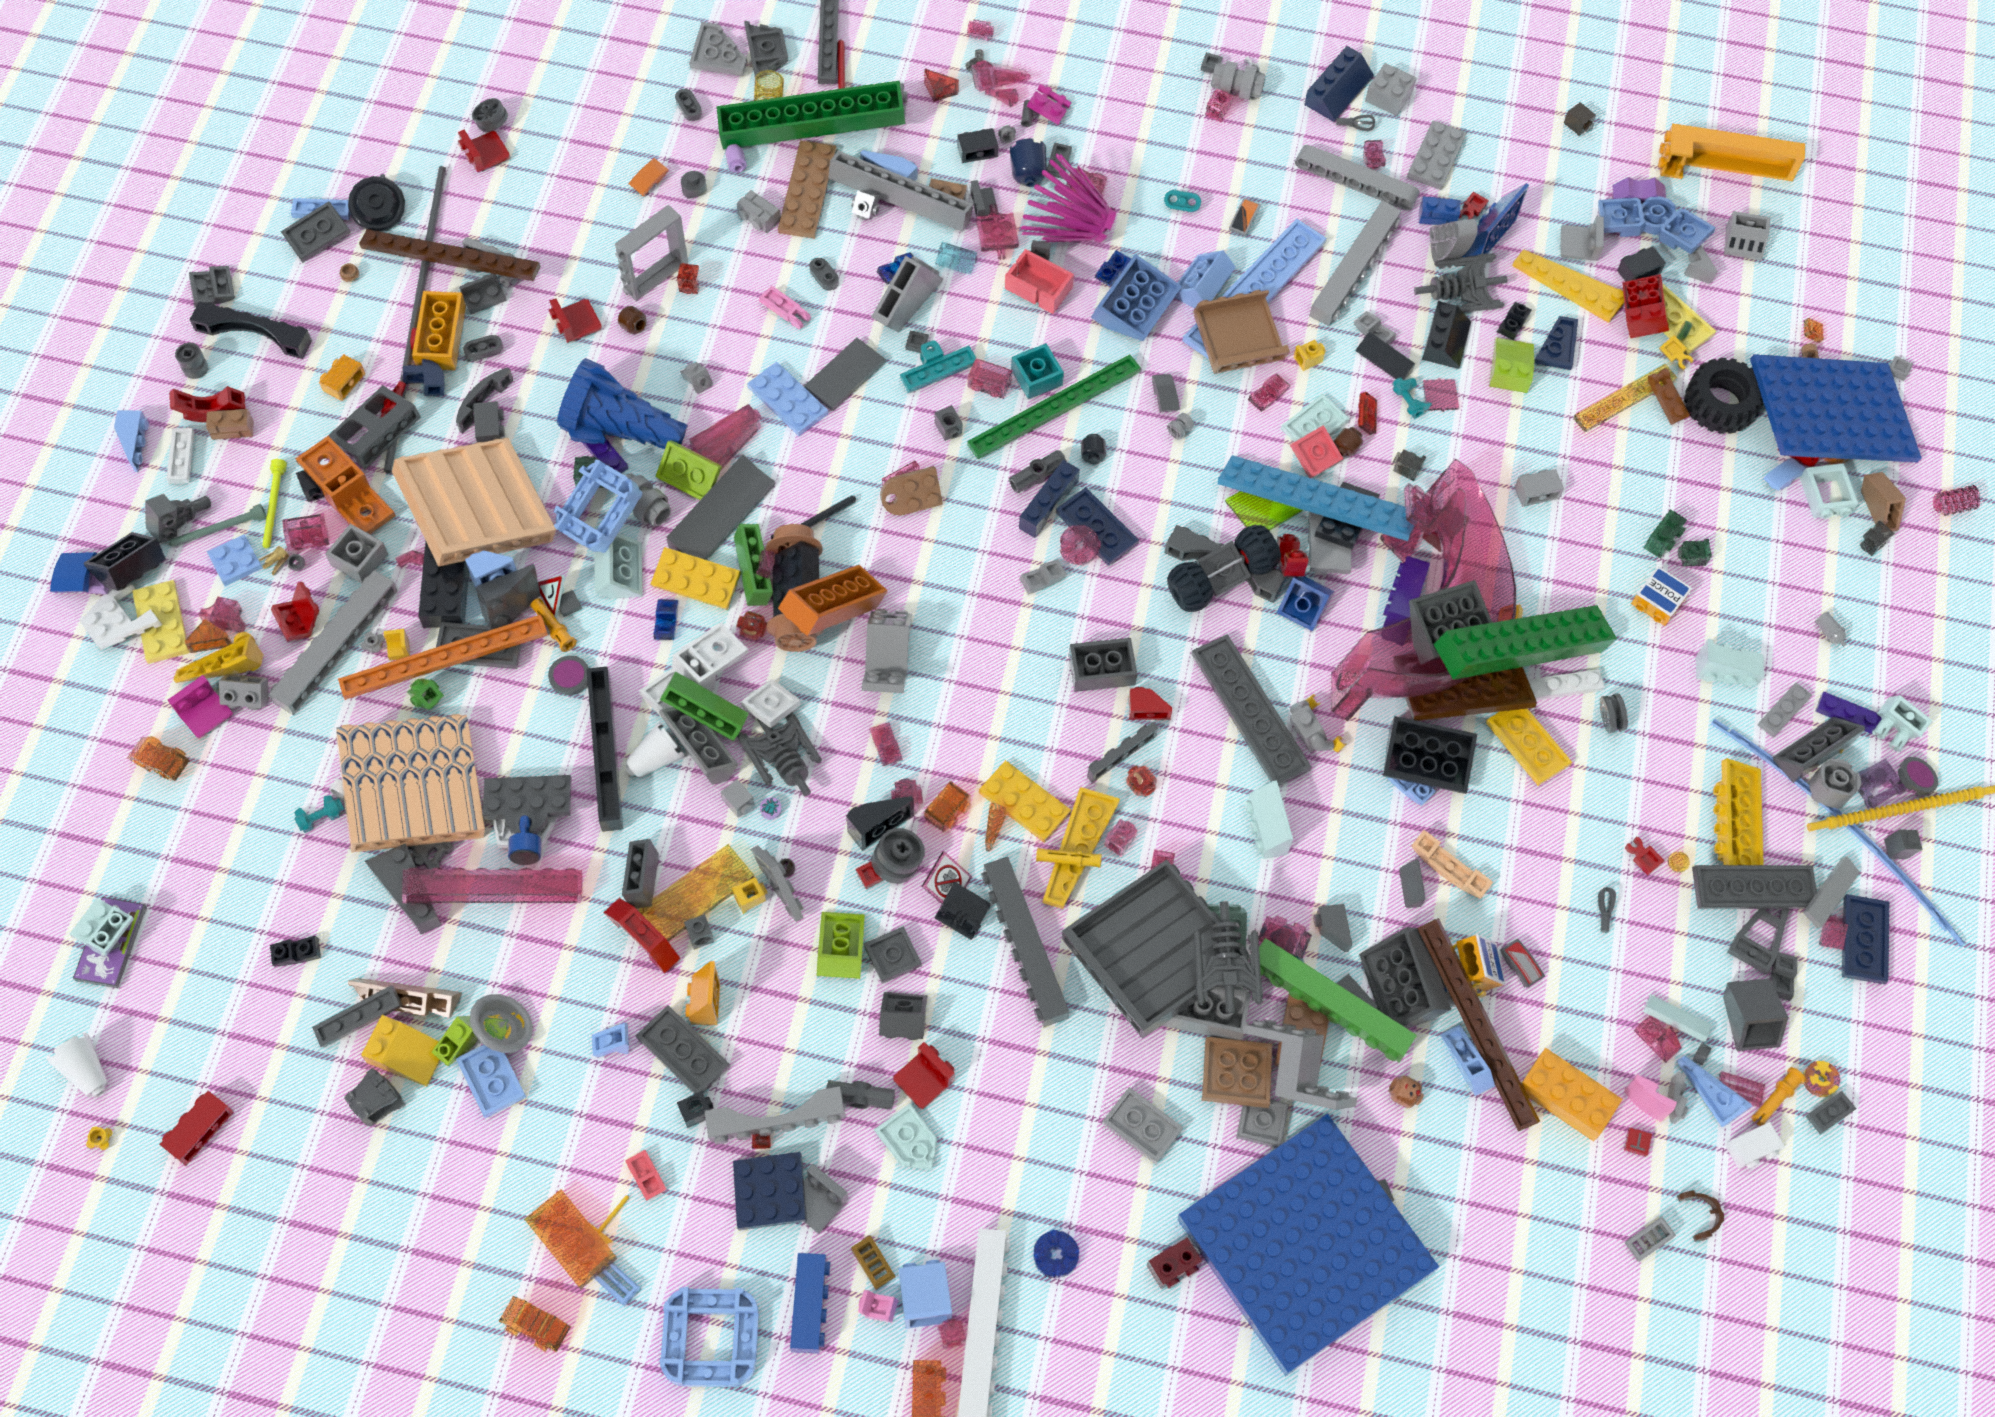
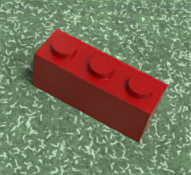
M210 1091L196 1099L195 1105L189 1112L184 1113L180 1117L178 1124L163 1136L162 1142L159 1144L185 1166L188 1165L234 1113L229 1106Z

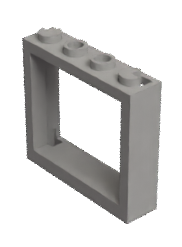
M670 205L665 206L615 243V255L618 258L623 292L626 295H630L635 301H638L688 264L682 218ZM666 230L670 253L635 278L631 255Z

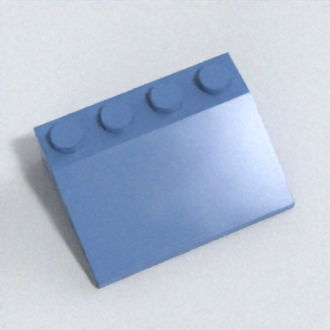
M1135 254L1098 304L1091 318L1109 330L1144 341L1182 286Z

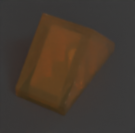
M206 619L185 640V645L190 653L221 649L233 643L226 632Z

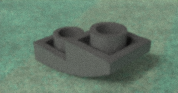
M1152 375L1154 395H1157L1159 413L1180 410L1172 375Z

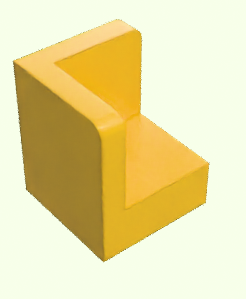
M404 628L383 632L387 642L389 661L410 656L409 639Z

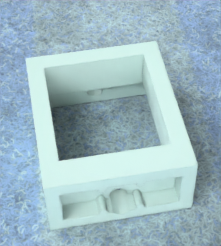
M1844 463L1809 467L1802 473L1800 481L1813 518L1822 517V519H1827L1838 515L1848 516L1858 505ZM1837 481L1844 501L1823 503L1817 483Z

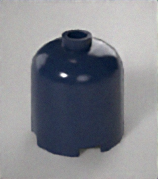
M1033 138L1016 141V145L1013 147L1010 146L1011 169L1014 180L1018 184L1027 187H1033L1041 183L1045 179L1042 171H1047L1045 143L1043 141H1040V143L1034 142Z

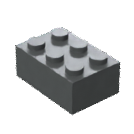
M1131 638L1069 645L1068 657L1074 692L1136 685L1137 669Z

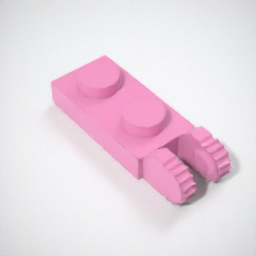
M770 286L759 297L760 303L799 330L803 327V323L795 317L796 314L804 321L808 322L811 319L810 314L801 308L798 303L773 286Z

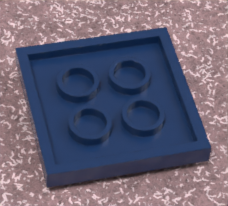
M801 1152L733 1161L736 1222L739 1231L807 1222Z

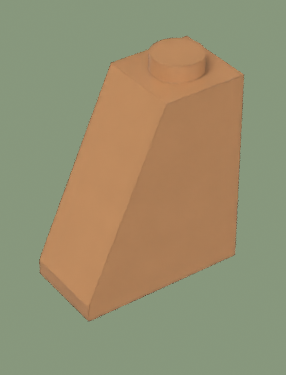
M1883 472L1864 475L1861 493L1878 532L1882 534L1898 531L1906 497Z

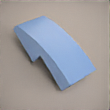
M1790 458L1770 471L1763 480L1771 488L1779 491L1788 487L1792 480L1802 476L1806 468L1795 459Z
M1387 778L1403 794L1420 806L1436 792L1430 786Z

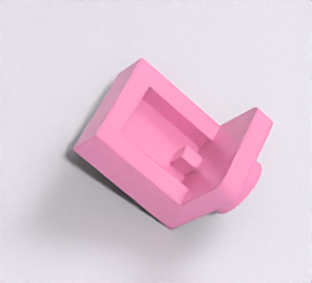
M864 1290L859 1300L858 1312L868 1319L892 1323L899 1300L895 1297L874 1294L870 1290Z

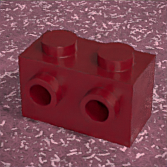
M1187 1237L1148 1260L1146 1266L1160 1289L1166 1286L1168 1289H1171L1180 1283L1179 1279L1185 1275L1191 1277L1199 1272L1200 1269L1198 1267H1200L1202 1260Z

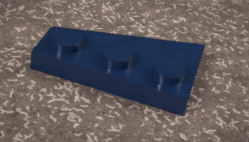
M1564 316L1558 317L1534 359V364L1567 370L1572 369L1578 319Z

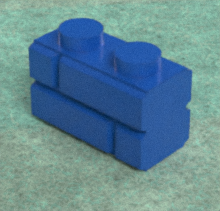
M1423 196L1419 207L1420 224L1441 225L1458 221L1460 216V200Z

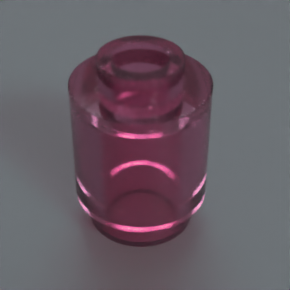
M969 20L967 35H970L971 38L989 40L990 37H993L994 26H991L990 21Z

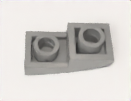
M1677 1072L1671 1078L1668 1090V1098L1677 1102L1674 1111L1669 1114L1670 1122L1676 1124L1680 1119H1684L1689 1108L1686 1106L1688 1098L1682 1096L1687 1084L1684 1083L1686 1075L1681 1072Z

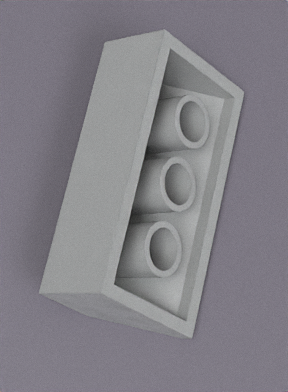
M674 707L661 709L659 714L709 782L714 785L728 781L738 763L713 730Z
M1216 987L1207 993L1208 1000L1203 1005H1199L1196 1001L1162 1025L1216 1038L1242 1040L1244 1035L1243 1026L1247 1021L1251 992L1234 989L1235 1013H1226L1225 987Z

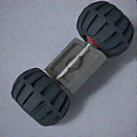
M1248 526L1239 532L1234 543L1230 541L1197 559V563L1184 562L1175 566L1167 577L1168 588L1182 610L1186 612L1200 611L1211 602L1213 595L1217 596L1250 578L1251 575L1248 570L1255 575L1271 572L1280 562V548L1272 533L1265 526Z

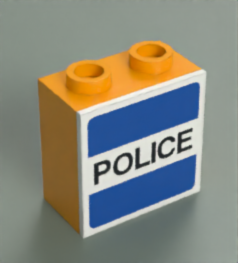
M1657 566L1637 592L1631 604L1637 610L1652 617L1655 622L1666 626L1686 600L1692 587Z
M1478 934L1456 941L1460 961L1472 985L1475 983L1483 984L1482 987L1478 988L1482 991L1506 985L1495 942Z

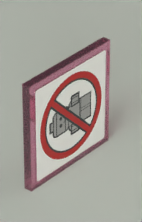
M942 851L921 887L942 904L954 881L966 888L972 876L945 851Z

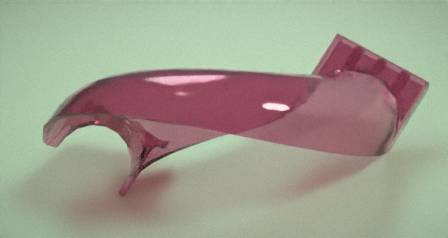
M1454 459L1426 493L1418 485L1413 486L1408 483L1404 488L1406 520L1427 535L1434 531L1439 537L1442 550L1443 572L1441 586L1438 591L1475 580L1492 623L1515 619L1516 583L1510 555L1493 510L1472 470L1458 459ZM1409 617L1393 625L1367 631L1331 672V711L1344 720L1349 721L1369 698H1410L1438 693L1458 685L1473 676L1453 680L1441 658L1421 665L1413 647L1411 618Z

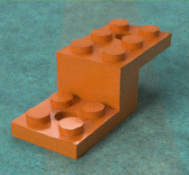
M329 436L295 458L301 468L322 489L327 502L348 524L351 523L366 533L372 534L396 516L394 511L370 487L362 470ZM323 459L330 460L329 463L325 465L320 464V462ZM365 510L372 511L368 516L361 515Z

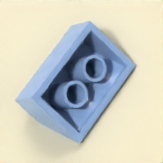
M1224 250L1198 254L1177 282L1182 288L1174 298L1193 308H1196L1200 301H1213L1216 294L1221 291L1223 284L1231 277V273L1236 268Z
M488 551L474 553L465 559L475 589L478 585L517 570L512 557Z

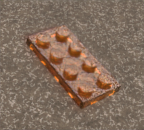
M562 1189L524 1219L580 1290L618 1259Z

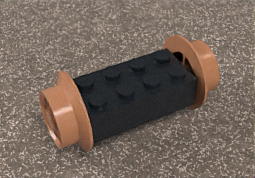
M787 524L778 527L774 531L773 539L766 544L765 548L766 554L773 559V618L767 622L766 629L770 635L775 637V645L779 649L789 652H801L813 648L817 643V636L824 630L807 636L791 620L787 619L778 607L790 589L819 579V556L823 552V546L819 540L814 538V531L810 527L802 524Z

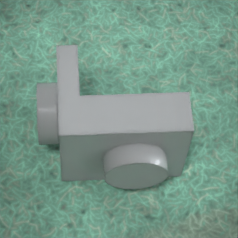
M697 362L687 365L685 369L680 371L682 377L692 384L697 394L713 385L707 369Z

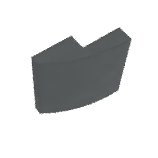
M209 266V271L189 272L194 307L197 306L199 301L216 305L235 299L229 266Z

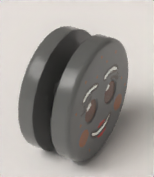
M1615 693L1612 696H1601L1600 713L1606 731L1609 734L1615 733L1616 728L1620 732L1626 731L1628 728V716L1622 696L1619 693Z

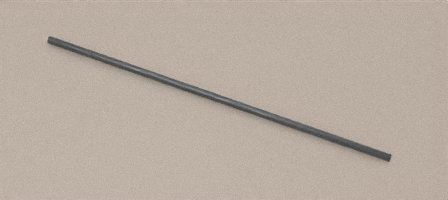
M439 166L426 241L433 242L446 172V167ZM421 261L403 366L411 365L412 362L411 330L412 328H417L429 261ZM407 384L402 395L403 398L406 395ZM397 440L387 449L384 465L385 473H392Z

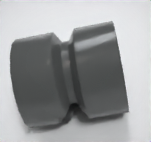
M191 342L184 343L176 349L175 358L186 377L199 379L207 373L208 363L197 344Z

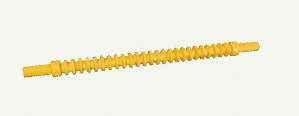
M1995 785L1983 788L1976 786L1967 790L1942 793L1940 796L1935 795L1929 798L1924 797L1923 799L1919 798L1913 801L1898 802L1886 805L1885 807L1880 806V808L1875 807L1869 810L1854 811L1853 813L1842 814L1841 816H1829L1826 820L1807 823V830L1809 832L1825 828L1832 830L1837 827H1846L1848 824H1859V822L1864 823L1870 820L1885 819L1886 817L1897 816L1898 814L1903 815V813L1908 814L1914 811L1929 810L1930 808H1936V806L1941 807L1947 804L1952 805L1953 803L1957 804L1958 802L1982 799L1985 795L1995 794Z

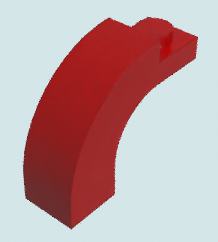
M229 386L225 387L221 392L207 397L193 396L176 389L169 392L170 409L183 413V419L206 423L207 412L246 409L245 392Z

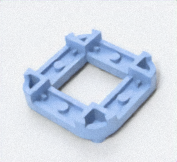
M595 460V463L590 464L588 467L583 465L579 469L583 476L563 508L556 505L554 513L557 515L554 527L593 552L605 553L630 516L638 500L642 497V491L639 490L637 483L600 460ZM601 485L618 495V497L596 530L579 520V517Z
M682 1287L674 1292L665 1301L663 1307L664 1320L660 1367L667 1380L677 1386L737 1387L749 1382L756 1368L759 1309L753 1296L744 1289L737 1287L735 1289H689V1287ZM688 1314L735 1315L731 1361H685Z

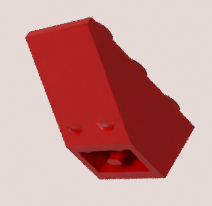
M1661 274L1622 282L1626 322L1630 339L1669 331Z

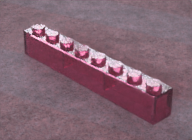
M409 868L408 870H403L402 903H581L583 894L582 870L567 868L565 870H555L553 868H545L543 870H532L531 868H522L521 870H510L509 868H500L498 870H488L486 868H477L476 870H466L464 868H455L453 870Z

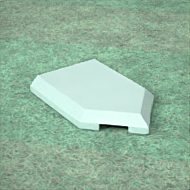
M911 1103L874 1129L900 1166L933 1170L937 1137Z

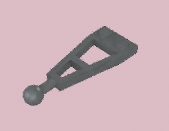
M1758 909L1736 934L1727 953L1766 975L1778 955L1789 909H1781L1779 918L1768 913L1767 909ZM1758 919L1776 928L1770 950L1744 936Z

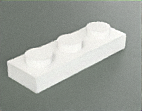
M172 428L166 478L169 484L189 483L195 433L193 428Z

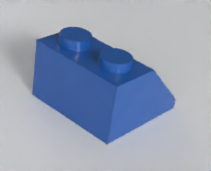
M1294 576L1276 613L1313 631L1335 591L1306 576Z

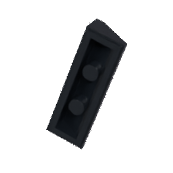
M1371 332L1364 337L1355 350L1394 379L1402 378L1405 380L1413 372L1415 366L1413 361Z

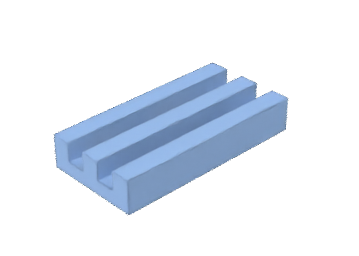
M607 1257L590 1274L624 1307L634 1297L635 1293L641 1290L635 1282ZM608 1265L632 1287L631 1291L627 1290L604 1267ZM599 1272L604 1274L626 1296L622 1298L597 1274Z

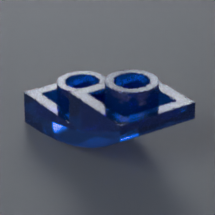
M1115 250L1108 262L1103 263L1094 277L1111 287L1131 258Z

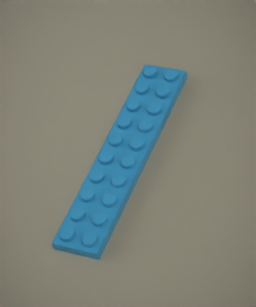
M1234 455L1230 457L1218 477L1219 485L1405 541L1409 540L1421 514V511Z

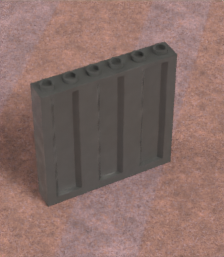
M1166 859L1063 929L1062 940L1143 1039L1197 1001L1194 932L1199 930L1201 935H1204L1202 945L1205 946L1203 954L1205 955L1207 965L1211 956L1220 953L1212 949V945L1219 942L1212 941L1211 935L1218 933V931L1212 930V925L1221 922V919L1215 912L1212 913L1209 910L1202 896H1197L1192 884L1181 877L1176 865H1171ZM1241 944V949L1234 952L1245 955L1246 959L1249 960V953Z

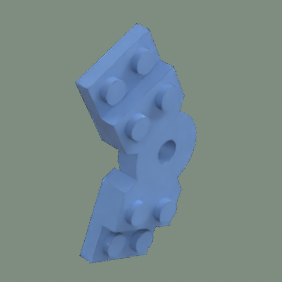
M1649 197L1645 199L1644 203H1641V200L1638 198L1598 200L1599 217H1604V233L1619 232L1620 237L1640 236L1643 232L1658 235L1660 242L1674 250L1680 247L1689 254H1692L1715 232L1716 227L1688 210L1679 209L1676 212L1675 204L1665 197Z

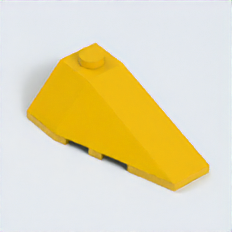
M247 636L177 669L173 680L175 683L196 680L202 675L207 679L225 676L226 674H241L249 670L254 671L261 666L264 654L252 637Z

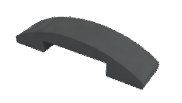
M508 367L490 374L467 394L456 417L460 433L463 434L474 422L473 403H483L494 390L502 393L513 381L511 370Z

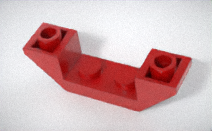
M1293 534L1277 536V544L1281 552V559L1278 565L1283 576H1304L1308 565V557L1306 553L1299 550L1300 541L1298 537H1295Z
M620 897L603 912L618 928L622 927L649 954V959L664 974L681 959L667 939L634 906Z

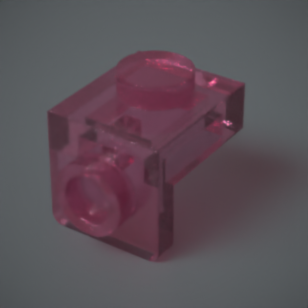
M1382 140L1364 141L1363 159L1367 167L1376 169L1385 166L1386 159L1382 152Z
M1830 915L1822 926L1819 945L1843 950L1848 924L1841 921V917Z

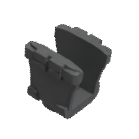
M371 1068L366 1072L367 1074L362 1081L344 1097L352 1111L367 1126L375 1125L381 1118L397 1109L400 1110L405 1105L402 1096L392 1083L378 1071Z

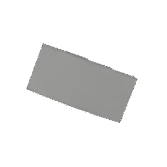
M1309 512L1308 543L1310 571L1350 574L1351 549L1315 537L1316 529L1323 516Z

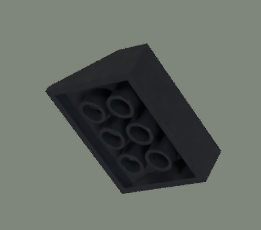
M1394 716L1388 735L1383 776L1467 794L1478 734Z

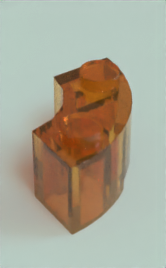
M153 736L141 737L127 759L149 772L153 770L161 778L176 781L190 762L185 757L186 753L177 747L171 748L162 745V742Z
M515 1296L511 1298L499 1319V1322L506 1326L504 1331L515 1337L519 1333L535 1342L533 1346L545 1353L547 1349L557 1352L571 1326L556 1316Z

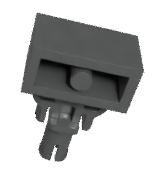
M164 493L145 501L146 529L154 538H157L159 543L169 541L177 537V529L182 527L187 521L194 519L197 512L211 508V501L206 495L192 502L189 499L170 501Z

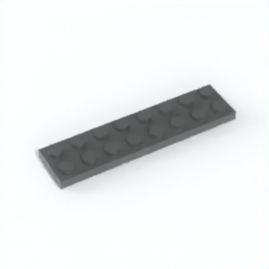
M1226 634L1192 650L1191 655L1271 782L1277 780L1278 786L1311 771L1312 766L1229 635Z

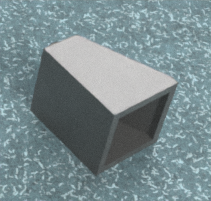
M1770 978L1727 982L1723 999L1736 1050L1746 1051L1780 1047L1789 1017Z

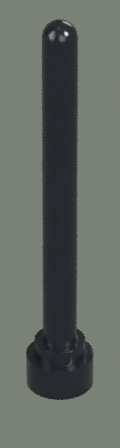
M851 495L801 524L812 527L855 503L856 497Z

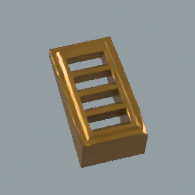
M871 1235L851 1247L853 1255L875 1290L896 1278ZM870 1245L871 1249L861 1255L860 1251ZM873 1254L877 1256L868 1263L864 1261ZM879 1262L882 1264L872 1272L869 1269ZM886 1270L887 1274L877 1280L874 1278V1276Z

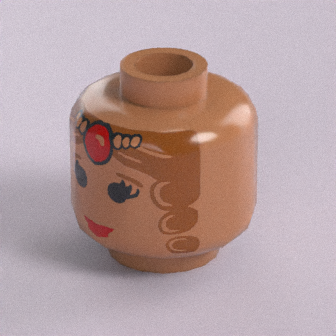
M1407 1075L1395 1077L1389 1086L1388 1092L1390 1093L1391 1100L1405 1108L1419 1105L1424 1097L1421 1083Z

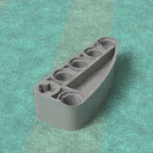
M1476 220L1454 221L1430 227L1429 235L1433 261L1462 257L1470 249L1477 236Z

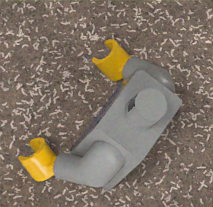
M1315 694L1290 707V722L1310 753L1315 750L1329 751L1332 749L1335 752H1340L1347 745L1341 742L1343 739L1341 736H1337L1333 741L1327 740L1323 727L1312 712L1315 707L1320 705V702L1317 703L1314 700Z

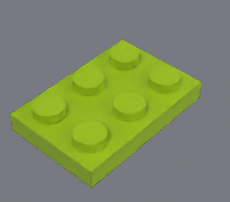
M670 440L667 442L655 477L701 500L716 484L722 466Z

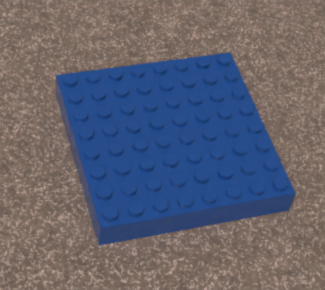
M1326 1114L1179 1213L1177 1218L1285 1377L1428 1278L1439 1268L1437 1262L1329 1114Z

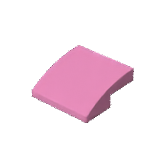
M1636 1075L1625 1087V1094L1639 1109L1662 1122L1674 1111L1677 1102L1657 1093L1656 1090L1659 1084Z

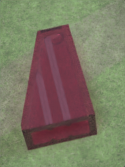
M749 404L745 405L690 438L691 450L721 465L722 470L761 428L760 413Z

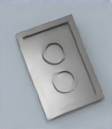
M1128 1087L1102 1121L1105 1127L1154 1164L1159 1162L1184 1128L1130 1087Z

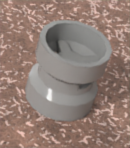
M1182 412L1175 421H1171L1167 425V430L1172 437L1180 440L1185 436V432L1192 430L1195 425L1191 417Z

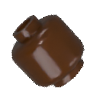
M627 306L620 311L618 324L628 333L638 334L646 327V315L636 307Z
M1353 427L1343 428L1334 440V443L1343 457L1346 455L1354 456L1363 445V435Z

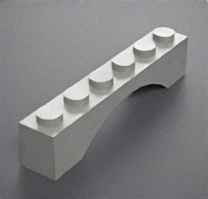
M839 1086L817 1090L800 1107L774 1117L747 1116L728 1107L705 1111L709 1140L715 1142V1144H724L728 1142V1139L747 1140L751 1138V1135L755 1134L769 1136L774 1134L773 1131L777 1130L791 1132L796 1130V1127L804 1125L805 1128H813L818 1126L819 1123L828 1121V1124L839 1123L841 1119L846 1118L842 1090Z

